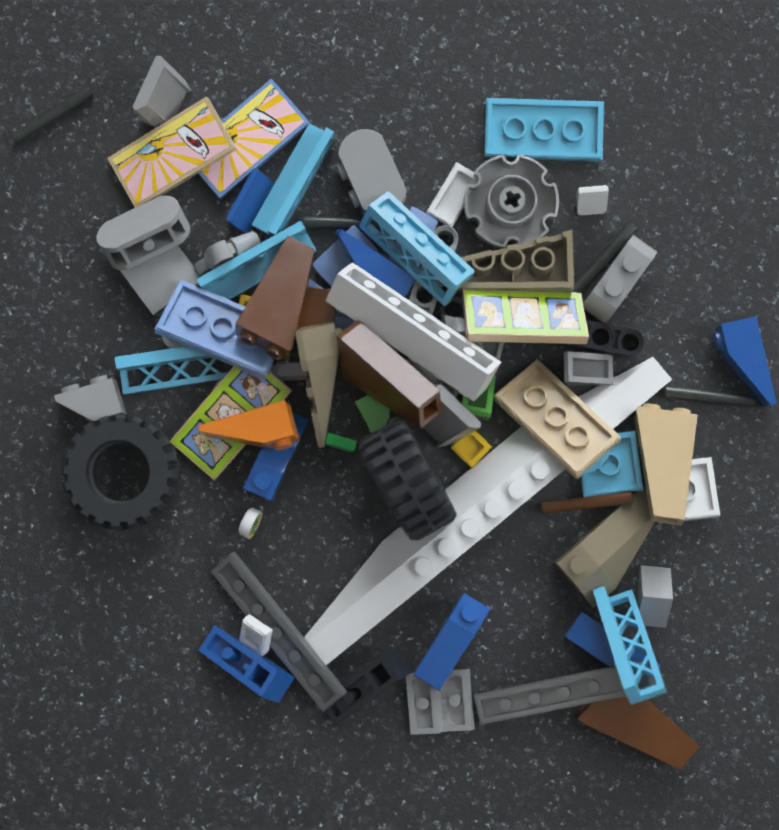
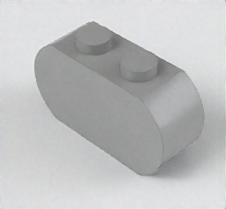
M370 129L356 130L346 136L339 148L340 163L336 167L342 181L348 179L352 190L348 191L353 206L355 208L360 206L365 215L368 206L388 191L404 205L406 187L383 136Z
M159 196L105 222L99 229L96 239L113 268L128 270L182 244L190 233V224L175 198Z
M632 235L584 301V310L606 324L651 263L657 251L635 235Z

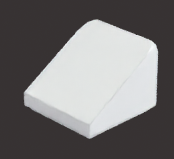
M608 186L580 187L575 194L577 214H604L607 210Z

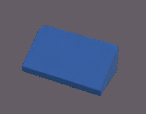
M252 169L226 217L230 226L243 233L250 232L251 224L274 186V182L258 169Z

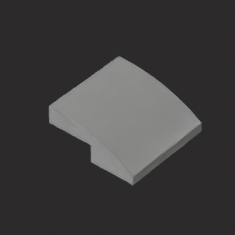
M179 246L171 248L128 270H120L154 316L166 308L180 279L199 286L196 279L201 277Z
M453 669L440 691L415 677L414 673L406 676L411 735L437 734L447 731H470L475 729L470 669Z

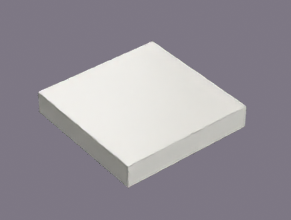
M712 458L692 459L684 521L718 518L720 510Z

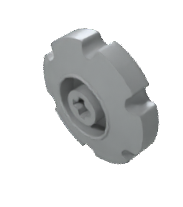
M520 154L517 155L513 162L507 161L505 155H498L485 161L475 170L474 176L478 182L474 185L467 184L464 193V213L467 221L474 220L478 223L475 234L483 242L495 248L503 249L506 248L508 242L518 243L519 245L535 241L537 238L546 235L549 228L546 226L545 220H554L556 218L559 208V194L555 183L549 184L544 180L548 170L542 164ZM507 196L511 200L517 199L515 208L512 205H505Z

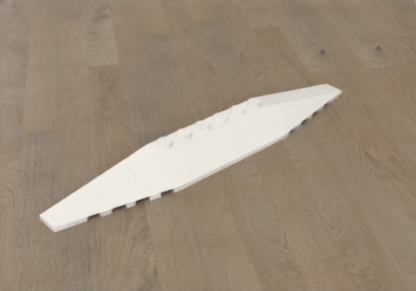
M652 357L614 377L613 384L599 385L578 397L614 429L637 409V406L645 403L672 379L655 358ZM520 427L473 468L469 469L445 489L457 513L453 522L420 540H410L401 526L381 542L305 635V640L325 665H327L546 486L565 468L524 428Z

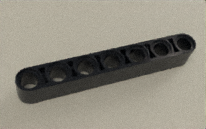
M453 297L446 306L441 305L440 318L441 314L446 315L445 308L447 306L457 305L461 309V316L459 318L464 319L461 297ZM586 320L589 333L587 344L544 343L593 353L610 354L615 357L631 358L643 349L644 338L638 330ZM593 332H603L607 337L606 344L603 346L596 345L592 340ZM624 336L632 337L635 340L636 347L634 351H627L623 348L622 338Z

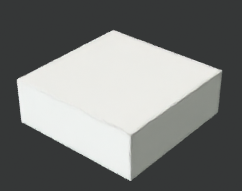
M249 614L242 621L239 641L260 656L265 655L269 651L272 629Z

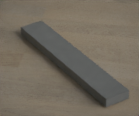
M235 551L230 553L211 570V573L246 617L250 614L272 629L270 647L322 712L347 693L346 689Z
M644 660L636 661L634 663L641 665ZM611 666L477 693L474 695L480 725L625 697L627 695L623 689L617 667ZM646 674L643 675L638 683L639 690L657 685L655 678Z

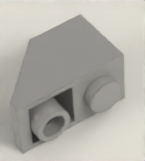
M107 375L90 379V385L79 388L78 384L61 388V394L54 395L56 402L94 422L99 421V418L105 416L126 415L117 380L113 378L108 379Z

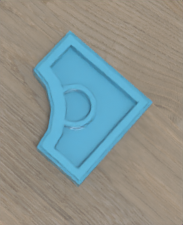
M636 431L617 433L621 437V441L581 475L583 497L643 491Z

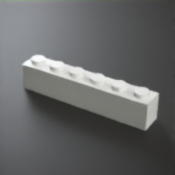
M354 263L349 264L337 274L326 298V302L334 306L337 311L347 315L354 321L359 320L363 322L378 337L384 340L386 344L396 348L411 361L418 363L433 373L436 378L443 380L458 390L461 395L475 401L487 389L501 364L499 360L472 342L467 341L462 335Z

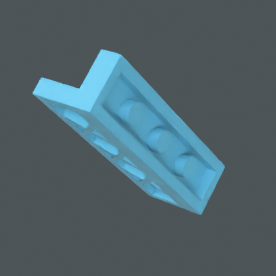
M310 123L308 124L251 224L252 227L270 237L286 228L335 141L334 131L327 127L323 131Z
M389 191L368 206L359 227L442 305L446 306L452 300L457 289L467 282L475 271ZM372 219L379 224L381 231L371 224ZM394 240L401 245L403 251H400L395 246ZM415 260H418L423 265L424 271L417 267ZM437 280L448 288L446 293L438 286Z
M299 221L196 280L202 289L232 301L259 285L287 236L313 248L314 254L317 253V250L309 238L303 223Z
M187 346L115 357L116 369L120 371L124 395L218 381L223 379L228 373H220L212 367L217 359L213 358L208 364L203 359L213 357ZM198 360L207 366L199 377L192 378L183 371L189 362ZM184 362L180 368L174 365V363ZM169 364L177 372L170 381L162 382L154 375L161 365ZM148 367H154L151 372H148L146 369H144ZM140 369L148 375L141 386L129 387L128 370ZM210 369L216 373L212 375H206ZM180 374L186 377V379L177 380ZM151 379H154L156 382H158L154 384H148Z
M604 586L594 589L593 593L621 683L631 705L667 693L632 589L611 597L608 596ZM630 601L631 607L625 616L614 612V606ZM628 625L639 629L633 640L622 636ZM636 649L647 653L641 665L630 661ZM644 674L655 678L657 685L643 690H639L638 683Z

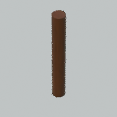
M632 492L546 501L542 502L543 514L625 505L633 504Z

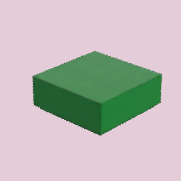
M328 433L325 442L329 447L352 454L353 452L355 453L358 444L357 441Z

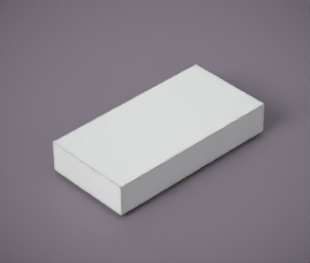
M456 162L426 214L434 217L446 226L453 227L464 209V193L467 184L474 185L478 182L474 172Z

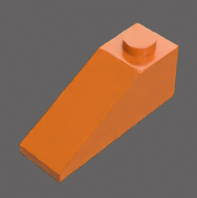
M285 400L198 425L199 431L206 437L269 449L274 448L276 451L288 449L293 446V442L300 441L292 408Z

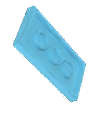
M486 98L484 158L505 155V159H516L517 155L520 154L534 160L601 162L603 160L604 102Z

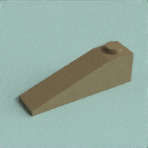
M335 321L304 326L295 331L302 372H308L306 391L309 400L313 401L311 414L318 448L325 447L340 357L336 336L342 332V327L336 328Z
M644 485L643 491L632 494L633 504L619 505L553 562L592 608L597 605L593 590L604 586L609 595L616 589L655 523L650 518Z

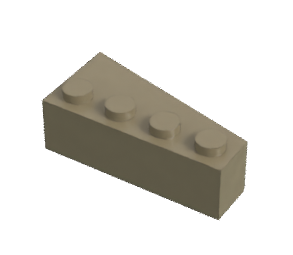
M572 230L551 237L537 238L535 241L519 245L518 243L508 245L506 248L495 251L488 250L460 257L475 272L467 282L457 289L453 297L462 298L463 289L572 292L574 289Z

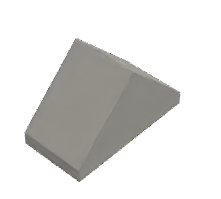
M564 352V382L567 386L613 384V355Z
M640 565L637 604L644 625L666 628L673 602L671 568Z

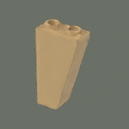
M647 403L643 404V406H637L634 421L650 518L653 522L681 526L685 520L698 414H691V411L685 408H673V411L663 410L659 405Z

